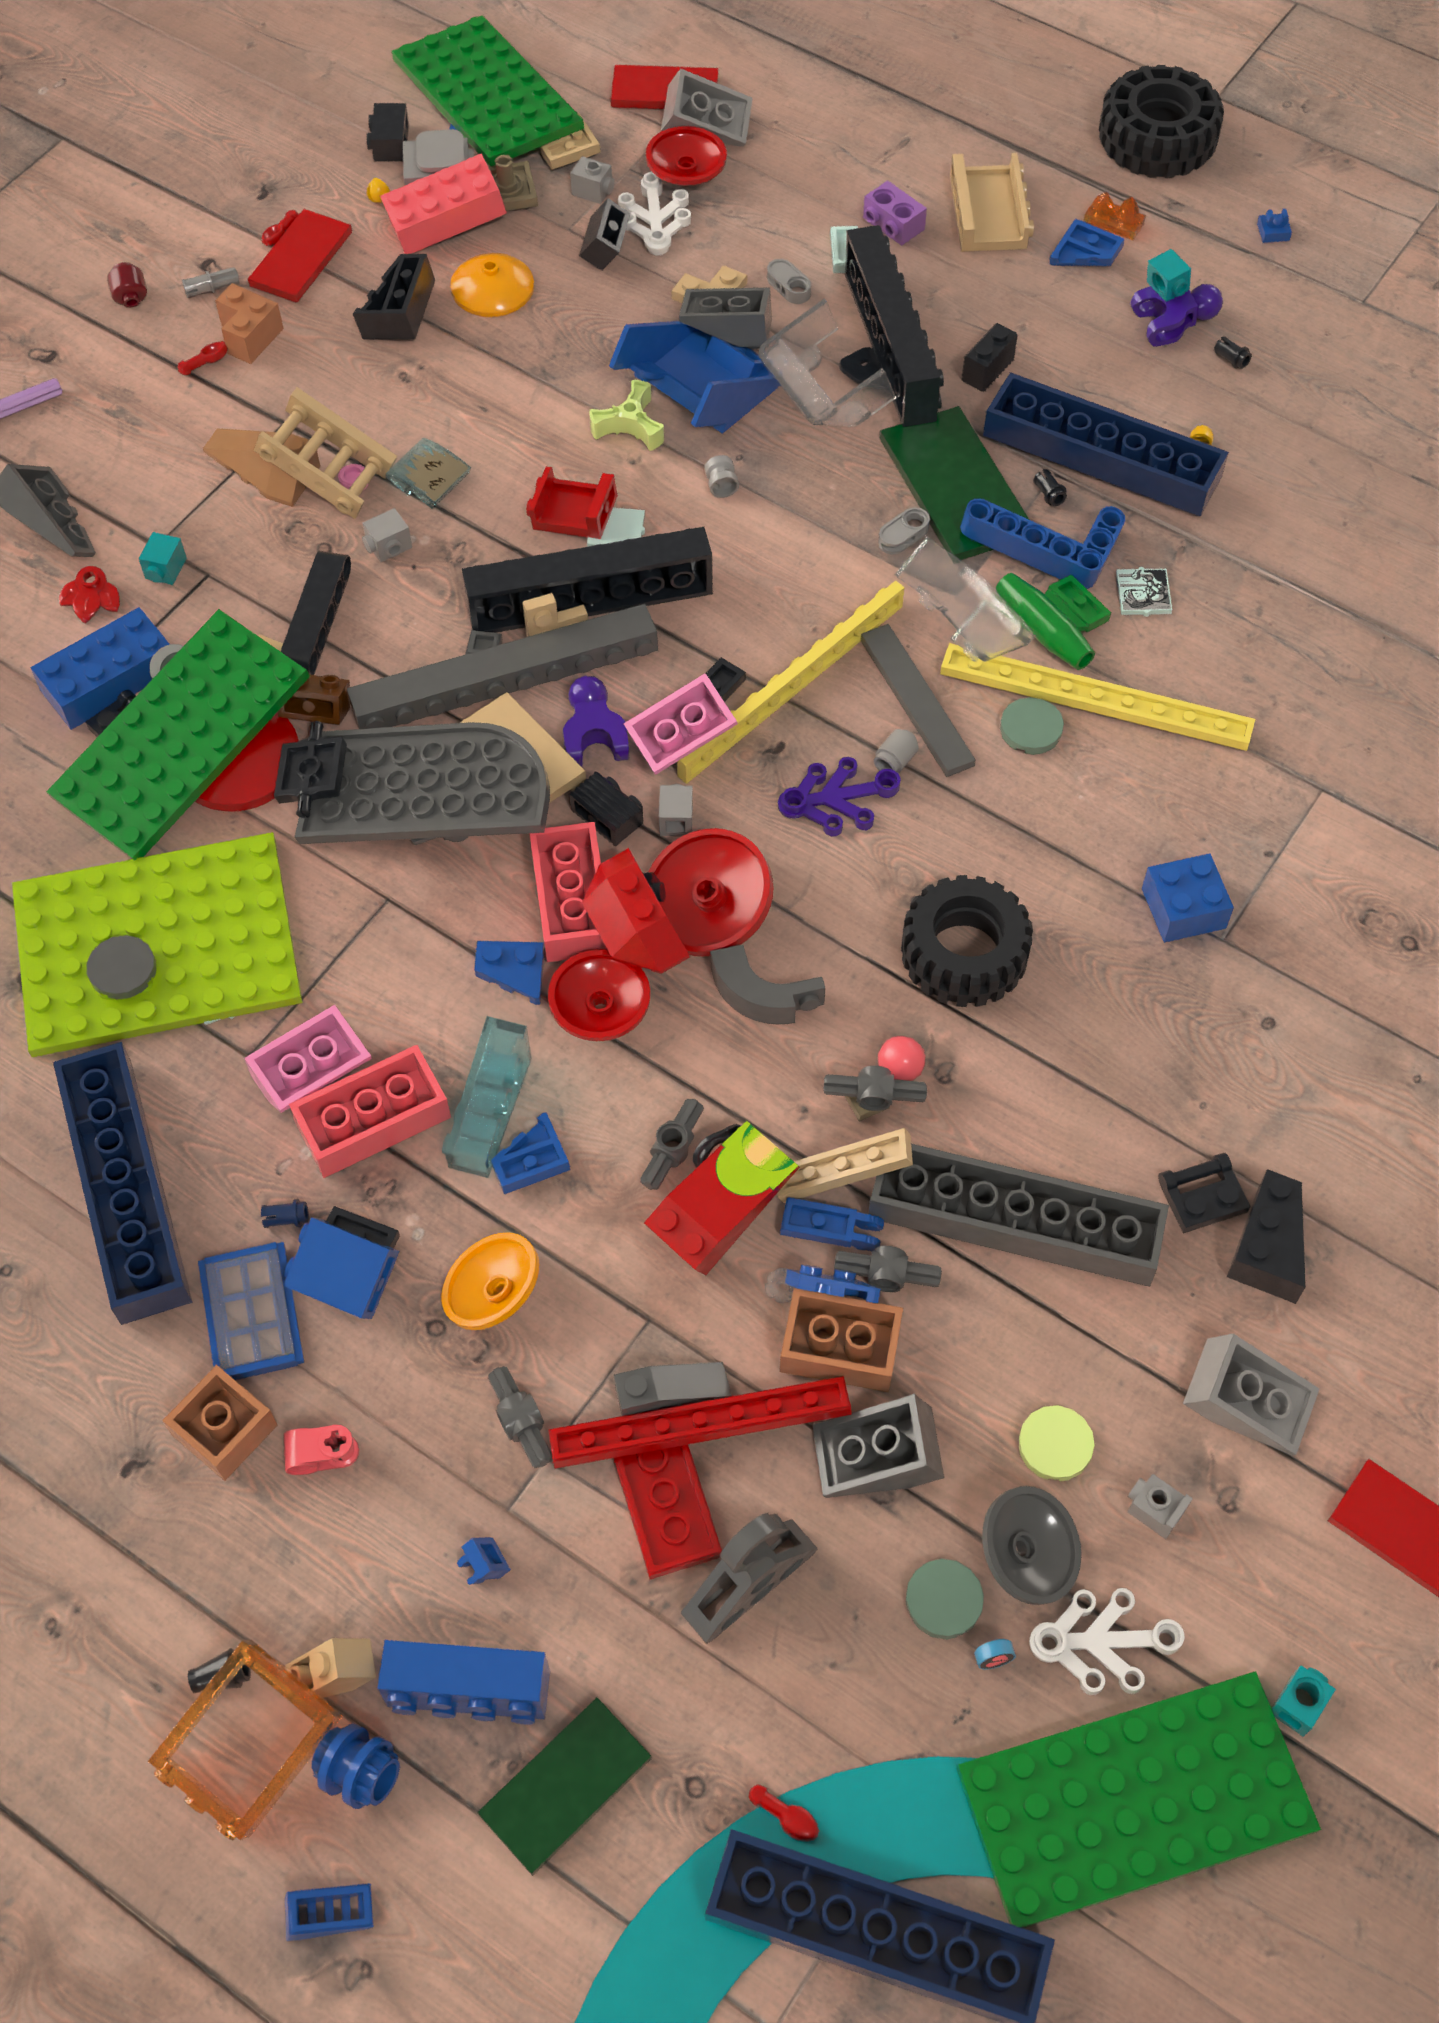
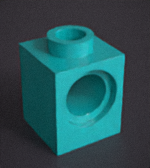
M1172 248L1148 261L1146 282L1165 302L1181 296L1190 290L1191 268Z
M1300 1665L1290 1677L1271 1709L1275 1718L1304 1737L1313 1728L1336 1689L1328 1684L1329 1680L1324 1674L1314 1668L1309 1667L1306 1669ZM1297 1689L1304 1690L1310 1694L1313 1701L1312 1706H1305L1298 1701L1296 1697Z

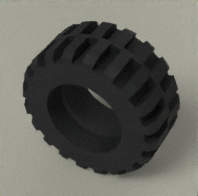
M957 875L956 880H950L949 877L938 880L936 887L933 884L928 885L922 890L921 896H915L910 903V910L906 912L901 951L903 952L902 961L904 968L909 970L908 976L914 984L921 983V991L926 995L931 996L934 994L938 996L937 1001L945 1004L948 1001L957 1002V1007H967V1003H974L975 1007L986 1005L988 999H991L992 1002L1002 999L1005 991L1007 993L1011 992L1018 985V980L1023 978L1027 967L1033 940L1032 922L1028 919L1029 912L1025 905H1018L1019 898L1012 891L1005 892L1002 884L996 881L993 884L988 883L985 877L976 876V879H967V875ZM970 926L989 935L997 947L984 955L962 956L946 949L936 936L950 927Z

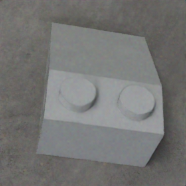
M680 69L668 85L661 131L677 126H695L714 133L725 145L744 147L747 139L753 98Z
M1229 1334L1207 1339L1183 1404L1213 1423L1289 1455H1296L1320 1388L1237 1335Z

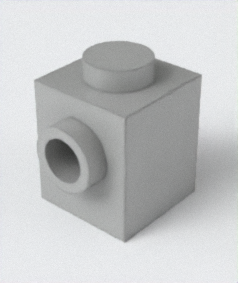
M582 156L570 173L573 196L602 204L606 196L610 195L613 191L615 180L612 178V166Z
M395 508L363 522L365 536L362 537L363 544L369 553L374 552L380 562L412 548L409 527Z

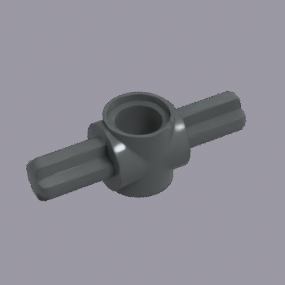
M882 1066L864 1067L859 1071L858 1077L828 1074L824 1078L823 1091L826 1095L857 1097L856 1103H859L860 1107L869 1111L885 1110L892 1105V1100L925 1102L927 1097V1085L925 1082L894 1080V1074L888 1068Z
M686 1099L674 1121H667L657 1130L656 1141L650 1150L653 1157L640 1178V1182L650 1190L659 1189L670 1168L677 1167L686 1160L688 1147L694 1139L692 1130L704 1110L703 1105L698 1100ZM668 1141H677L680 1143L676 1147H668L664 1145Z
M893 1246L876 1247L872 1250V1256L838 1251L834 1264V1269L856 1273V1275L868 1277V1283L880 1288L882 1292H898L904 1288V1283L939 1287L942 1275L940 1266L909 1262L906 1252Z
M507 1367L495 1368L488 1374V1379L500 1401L496 1413L509 1440L521 1443L534 1468L547 1465L552 1460V1454L540 1432L544 1421L537 1404L530 1393L527 1394L526 1392L519 1391Z

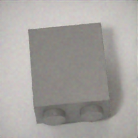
M435 130L420 133L416 137V141H403L404 184L408 185L418 179L474 157V149H469L468 138H463V134L457 130Z

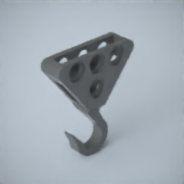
M764 1513L744 1526L727 1543L720 1554L721 1561L687 1603L681 1614L703 1641L708 1644L811 1558L818 1548L793 1519L783 1522L777 1514ZM787 1539L795 1546L777 1554L774 1552ZM736 1584V1589L711 1621H709L702 1611Z

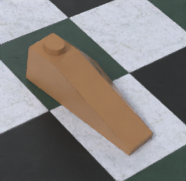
M217 428L203 447L204 453L227 470L232 469L239 474L241 480L246 484L251 483L258 488L260 494L265 498L293 507L307 486L272 462L265 461L254 451L259 434L262 431ZM263 431L271 437H273L276 433ZM290 434L283 445L298 455L309 439ZM316 451L308 462L319 469L320 462Z

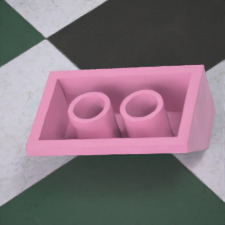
M705 673L624 723V726L645 761L656 775L738 723Z
M335 1005L245 1057L251 1077L268 1102L281 1113L290 1108V1103L324 1088L372 1059L370 1053Z

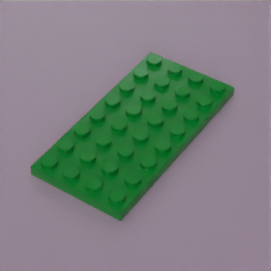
M483 15L472 17L469 21L450 26L446 30L427 35L423 39L404 44L400 48L392 50L393 61L455 129L460 131L464 138H468V143L478 154H482L485 162L490 167L496 165L495 159L498 156L508 155L514 158L584 129L583 118Z
M218 609L46 792L53 800L129 858L136 860L137 858L144 857L308 680L310 674L304 667Z
M1256 1671L958 1764L956 1767L1009 1924L1023 1929L1269 1849L1321 1830Z

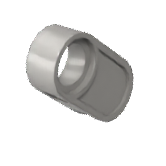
M775 259L768 264V283L787 301L794 304H802L810 299L811 281L791 262L785 259ZM794 287H802L805 290L802 292H795L791 289Z
M913 507L893 518L880 529L879 548L883 552L892 555L906 550L928 533L929 514L922 508ZM916 519L923 524L919 527H913L907 522Z

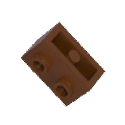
M310 675L308 680L278 711V717L340 725L350 709V700L347 688L350 687V680L339 679L335 675Z

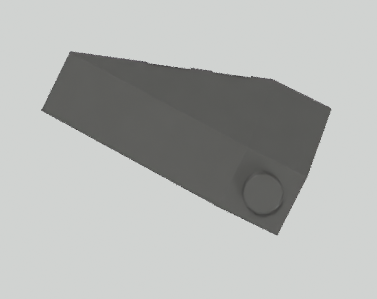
M7 464L0 474V507L72 557H93L96 554L85 528L78 524L75 519L78 515L76 508L69 506L67 498L70 495L67 488L51 467Z

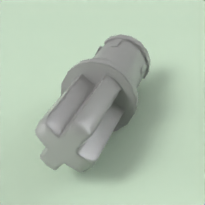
M232 267L213 273L205 271L206 274L182 280L186 296L189 298L210 291L213 294L216 289L228 287L231 283L236 285L239 283V276L237 270Z

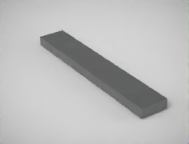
M886 624L862 633V644L945 776L949 777L974 767L976 759L890 625Z

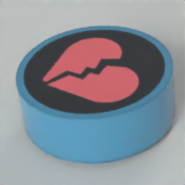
M1008 1639L989 1641L979 1646L974 1652L980 1669L997 1668L1010 1663L1016 1658L1012 1642Z

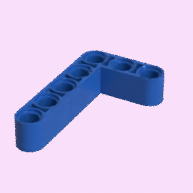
M973 499L967 504L960 528L966 537L1058 579L1072 575L1086 589H1089L1096 583L1117 542L1125 523V515L1120 509L1113 506L1102 508L1082 544L989 501Z

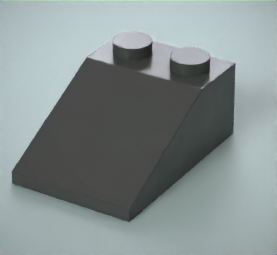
M770 287L686 289L679 321L738 347L757 349L767 346L772 322Z
M915 1394L853 1412L852 1415L837 1417L813 1425L822 1493L825 1498L907 1489L944 1478L932 1407Z

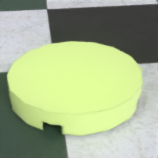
M1059 1405L1045 1406L1032 1412L1023 1423L1019 1435V1452L1027 1468L1040 1478L1047 1480L1059 1479V1481H1066L1080 1475L1090 1463L1095 1446L1093 1432L1086 1420L1074 1410Z

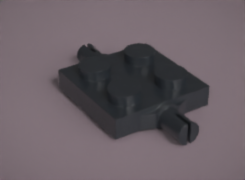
M312 721L310 723L308 738L299 742L282 744L274 797L279 804L298 802L296 815L300 818L310 817L313 800L340 796L347 743L343 737L323 738L322 731L324 725L319 721H315V723Z

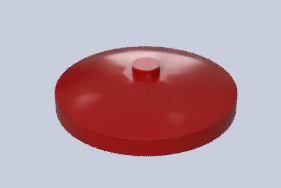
M277 712L195 802L218 811L236 812L253 809L275 799L274 793L282 744L299 742L296 730L288 718L278 717Z
M709 828L688 833L669 844L657 856L648 871L653 872L660 882L664 883L666 897L665 901L660 902L688 954L691 956H710V951L743 944L760 928L771 907L774 887L769 864L752 841L734 831Z

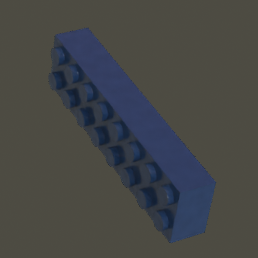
M1011 372L986 410L983 432L985 437L1200 517L1223 476L1229 454L1228 451Z
M115 1043L53 1062L111 1310L119 1323L124 1325L193 1303L135 1074L123 1043Z
M733 1829L730 1831L705 1913V1920L1000 2023L1036 2022L1055 1942L1053 1938Z

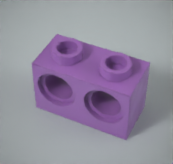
M886 181L864 196L863 218L874 226L880 225L882 232L901 246L925 230L927 208L891 182Z

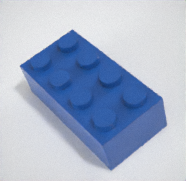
M138 607L30 668L42 694L70 730L115 702L122 691L131 690L136 694L143 690L152 680L150 662L153 655L160 648L170 645V643L142 609Z
M384 1640L377 1689L387 1707H391L392 1712L396 1714L415 1715L417 1709L430 1710L433 1716L440 1718H455L456 1713L472 1714V1719L479 1721H495L496 1716L511 1717V1721L514 1723L534 1724L535 1719H545L550 1668L545 1652Z

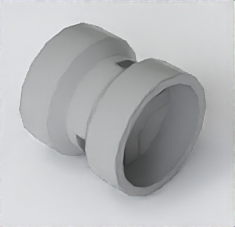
M719 455L712 457L705 464V473L709 480L710 492L715 497H729L739 488L738 478L734 473L733 461L728 456Z

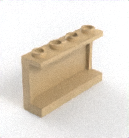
M1011 153L1009 165L965 167L963 154H952L950 179L961 252L1027 249L1028 238L1033 237L1034 224L1033 220H1029L1030 201H1025L1027 197V183L1022 182L1024 166L1023 163H1019L1017 153Z
M508 692L460 722H480L502 726L514 731L527 740L539 755L548 774L550 783L549 803L568 790L574 791L586 779V771Z

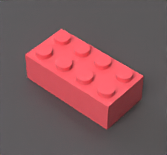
M482 154L468 158L465 161L380 196L405 254L415 253L507 214L499 188Z
M595 822L545 828L544 833H529L547 962L568 960L570 957L588 950H608L582 904L594 875L601 864Z
M418 1045L412 1046L289 1104L295 1123L323 1178L451 1118L447 1098Z

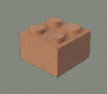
M218 1365L162 1420L170 1434L224 1481L278 1426L270 1409Z

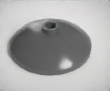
M1020 1486L1000 1494L993 1501L984 1519L982 1542L987 1564L996 1581L1012 1597L1031 1605H1044L1064 1597L1074 1586L1081 1567L1080 1538L1075 1523L1067 1509L1050 1493L1032 1486Z

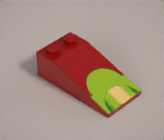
M746 1121L666 1196L646 1219L644 1224L693 1269L707 1275L800 1166Z

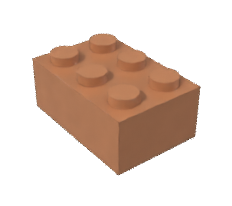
M794 1288L780 1356V1372L819 1380L844 1376L846 1385L889 1392L903 1308Z

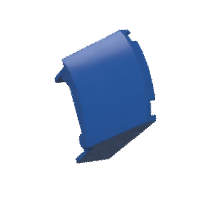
M680 321L626 324L609 364V367L613 370L631 369L635 372L634 376L636 378L649 382L694 414L691 425L694 427L709 426L722 434L774 392L782 380L781 375H772L770 373L773 366L752 349L735 346Z

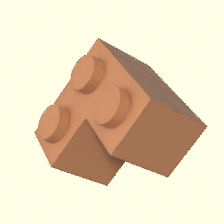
M231 283L215 300L224 341L228 348L227 353L249 364H252L284 329L277 302Z

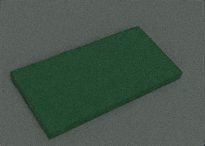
M960 406L938 412L937 422L903 427L902 424L880 430V441L919 507L929 514V524L952 563L994 550L966 537L961 532V522L967 504L971 500L984 499L1029 519Z

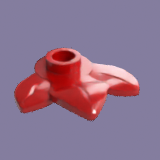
M87 566L78 572L75 580L65 584L59 595V604L61 606L73 605L77 617L83 623H87L96 614L100 606L108 611L118 612L120 596L117 588L107 582V577L102 569L96 566ZM95 577L93 582L86 583L88 578Z

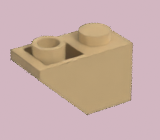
M331 1638L285 1665L286 1684L289 1688L291 1704H300L353 1691L377 1678L370 1639Z

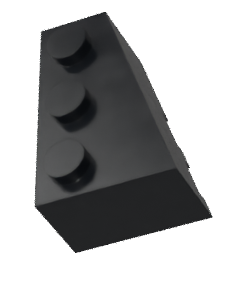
M400 254L381 277L383 282L376 291L371 290L368 293V301L362 309L357 307L352 313L362 339H416L435 283V277L427 254Z
M1267 1169L1255 1195L1227 1278L1294 1304L1297 1303L1306 1287L1302 1182Z

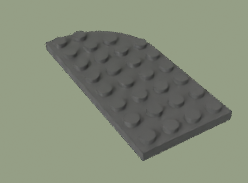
M467 722L322 731L323 738L343 737L347 743L340 796L313 800L310 817H299L294 837L299 844L544 833L550 801L548 774L539 755L527 740L510 729L489 723Z

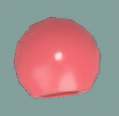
M905 1036L892 1037L882 1045L878 1053V1066L888 1068L894 1074V1080L913 1081L921 1075L925 1067L924 1049L913 1038Z

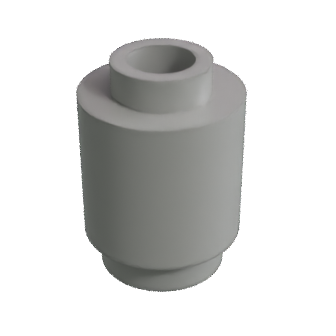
M895 729L875 753L874 765L879 771L892 769L897 773L901 772L919 750L915 735L908 730Z

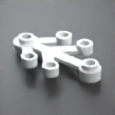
M649 172L641 180V193L648 198L649 211L636 204L631 193L620 194L618 205L631 213L626 230H630L643 238L644 245L649 253L663 255L671 246V237L682 227H686L691 223V212L684 208L689 204V194L683 189L675 190L672 194L673 200L660 210L659 196L663 192L662 179ZM675 213V220L662 229V223ZM636 217L650 224L651 230L637 223Z
M1119 1588L1113 1592L1109 1605L1086 1632L1068 1633L1081 1616L1090 1615L1096 1606L1094 1594L1083 1589L1074 1594L1071 1605L1056 1623L1044 1622L1034 1628L1030 1635L1029 1644L1032 1653L1039 1660L1047 1663L1059 1661L1080 1680L1081 1689L1088 1695H1097L1101 1692L1105 1685V1677L1100 1670L1089 1668L1071 1650H1087L1119 1678V1685L1123 1691L1135 1694L1144 1685L1145 1677L1143 1672L1136 1667H1130L1111 1649L1154 1647L1159 1653L1170 1655L1179 1650L1184 1642L1185 1635L1180 1624L1170 1619L1159 1621L1153 1630L1107 1632L1121 1615L1128 1614L1135 1604L1133 1593L1125 1588ZM1116 1597H1126L1129 1601V1606L1120 1607L1116 1603ZM1077 1598H1087L1090 1602V1607L1087 1609L1079 1607ZM1161 1633L1169 1634L1172 1637L1173 1643L1171 1645H1164L1160 1641L1159 1635ZM1045 1637L1052 1638L1056 1643V1647L1051 1650L1046 1649L1042 1644V1639ZM1125 1675H1135L1138 1678L1139 1684L1134 1687L1128 1685L1125 1681ZM1087 1676H1095L1099 1680V1686L1097 1688L1089 1687L1085 1680Z

